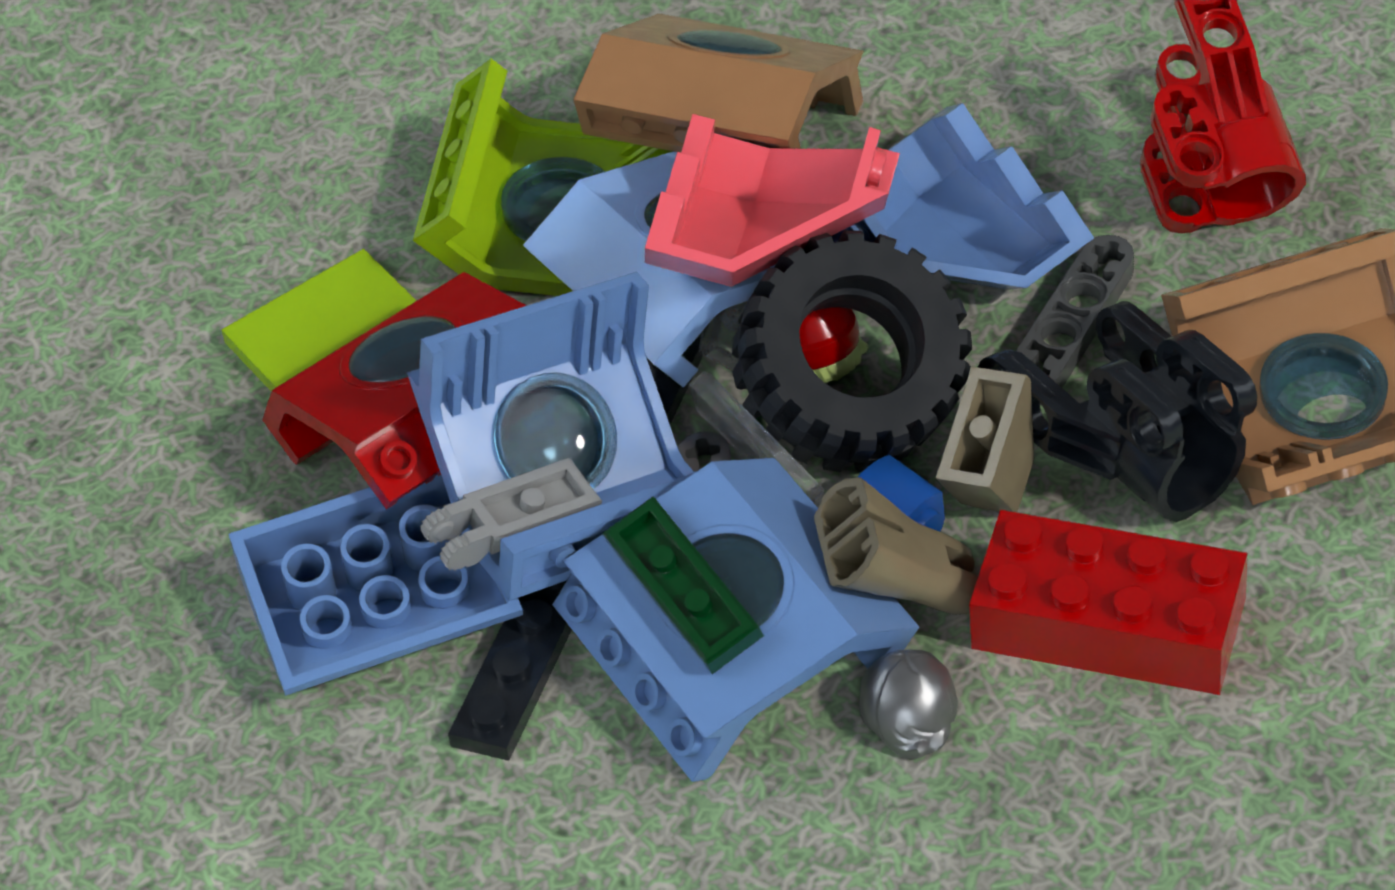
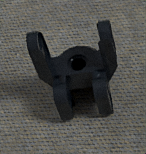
M1121 301L1104 308L1097 315V336L1103 347L1104 356L1111 362L1089 373L1087 378L1089 400L1082 403L1076 401L1022 352L1002 350L980 360L979 368L999 371L1002 369L1005 372L1025 374L1031 379L1033 440L1047 455L1109 480L1118 478L1140 499L1147 502L1161 516L1170 521L1186 520L1214 502L1236 477L1245 457L1246 438L1241 431L1244 417L1252 414L1257 406V392L1250 375L1203 334L1196 330H1186L1171 336L1137 306L1128 301ZM1115 320L1118 321L1124 331L1125 341L1117 330ZM1221 382L1228 388L1231 394L1232 406L1228 403L1223 393ZM1040 403L1046 412L1048 421L1044 418L1041 412Z

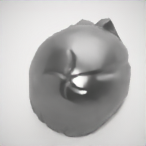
M905 649L893 651L877 659L867 669L861 680L859 703L863 722L869 729L875 732L891 751L905 759H916L933 753L945 745L951 733V722L955 720L957 714L958 700L953 679L948 669L932 653L923 650Z

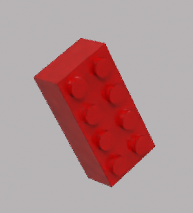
M1000 509L969 603L971 649L1220 695L1246 600L1248 553Z

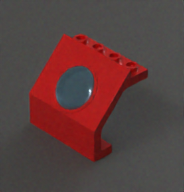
M462 272L273 389L262 421L291 461L296 465L332 442H335L346 453L387 510L395 505L398 499L423 483L428 484L434 480L436 475L438 477L441 475L407 372L419 369L421 339L527 305L468 273ZM535 383L523 388L507 405L500 424V434L523 420L524 422L531 418L533 413L537 414L543 410L545 405L571 389L554 383Z

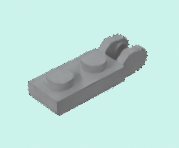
M566 458L465 494L462 500L445 505L442 509L438 508L434 512L431 511V514L422 521L423 524L420 527L422 534L430 543L434 542L436 544L437 542L442 543L445 539L450 540L441 548L442 551L439 554L444 565L449 570L453 569L456 571L457 569L461 570L465 566L470 567L478 564L488 552L491 554L500 552L502 538L601 505L602 500L573 461ZM469 525L472 526L473 530L467 531L463 533V535L459 536Z

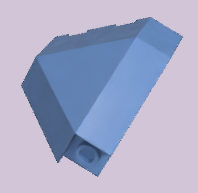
M963 103L944 108L888 149L900 153L885 209L844 229L862 231L864 233V241L874 242L879 234L895 238L896 244L894 248L905 254H908L912 247L927 257L922 265L931 274L941 270L950 281L1009 290L1029 287L1094 239L1063 190L1043 193L1014 148L1009 146L994 150ZM844 230L832 236L838 241Z

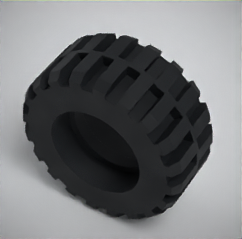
M844 230L835 243L832 236L825 233L810 238L804 249L798 246L792 247L781 255L774 268L769 267L738 319L740 327L733 337L731 354L739 358L732 371L735 386L740 390L747 389L749 393L742 405L751 420L762 416L768 424L762 434L776 446L781 439L785 440L795 447L790 456L807 464L812 456L823 458V470L841 472L848 462H854L855 469L858 472H863L869 465L884 456L891 455L898 461L907 457L916 445L921 446L947 417L959 400L958 392L967 382L971 366L964 359L972 350L971 331L968 329H959L960 323L967 316L960 298L949 299L945 291L951 285V282L941 270L931 274L922 265L927 257L913 247L908 254L895 249V238L879 234L874 242L864 241V233L862 231ZM839 307L859 311L878 322L891 336L899 353L901 379L896 388L888 394L866 398L841 393L823 382L809 366L800 344V326L807 315L816 310Z

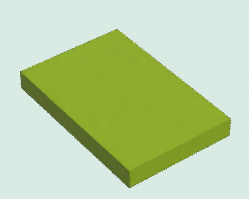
M363 248L226 326L221 331L225 344L272 391L417 300Z

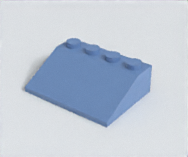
M436 475L434 480L428 484L423 483L398 499L397 503L387 510L372 489L368 487L228 534L238 572L285 696L523 615L519 599L509 600L480 562L470 567L465 566L461 570H449L440 559L439 553H441V548L445 546V543L450 540L445 539L442 543L437 542L436 544L434 542L430 543L422 534L420 526L423 524L422 521L426 519V516L430 515L431 511L434 512L438 508L442 509L445 505L451 504L441 475L439 477Z

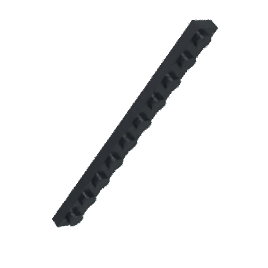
M722 311L711 320L682 354L696 368H698L722 318ZM647 359L669 424H671L691 380L683 388ZM600 428L579 468V471L587 481L594 473L601 454ZM567 581L518 598L523 609V615L503 622L448 733L451 747L507 761L510 760L572 631L553 606L554 601Z

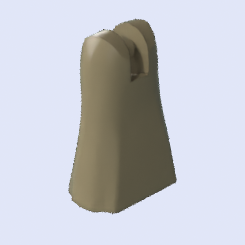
M861 477L845 478L834 484L824 494L821 504L815 512L814 521L830 585L879 596L910 600L948 614L961 615L970 613L969 603L978 577L972 573L975 562L969 547L947 534L914 521Z

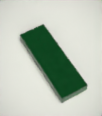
M654 496L602 533L610 547L711 674H714L764 637L758 624Z

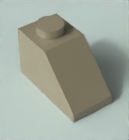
M972 366L936 479L961 504L1000 512V509L1018 512L1034 462L1031 379L1025 374Z

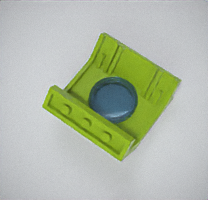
M491 58L456 83L412 241L457 274L466 272L497 290L560 296L572 292V290L529 252L523 244L579 179L673 151L583 134L580 123L537 119L522 114L501 98L508 71ZM657 206L645 217V221L650 228Z

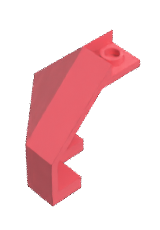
M692 114L682 151L676 154L666 192L661 191L645 245V263L732 287L776 265L781 255L792 247L798 246L804 249L812 237L825 233L832 236L885 209L900 153L877 147L881 130L869 127L863 149L766 148L714 133V119Z

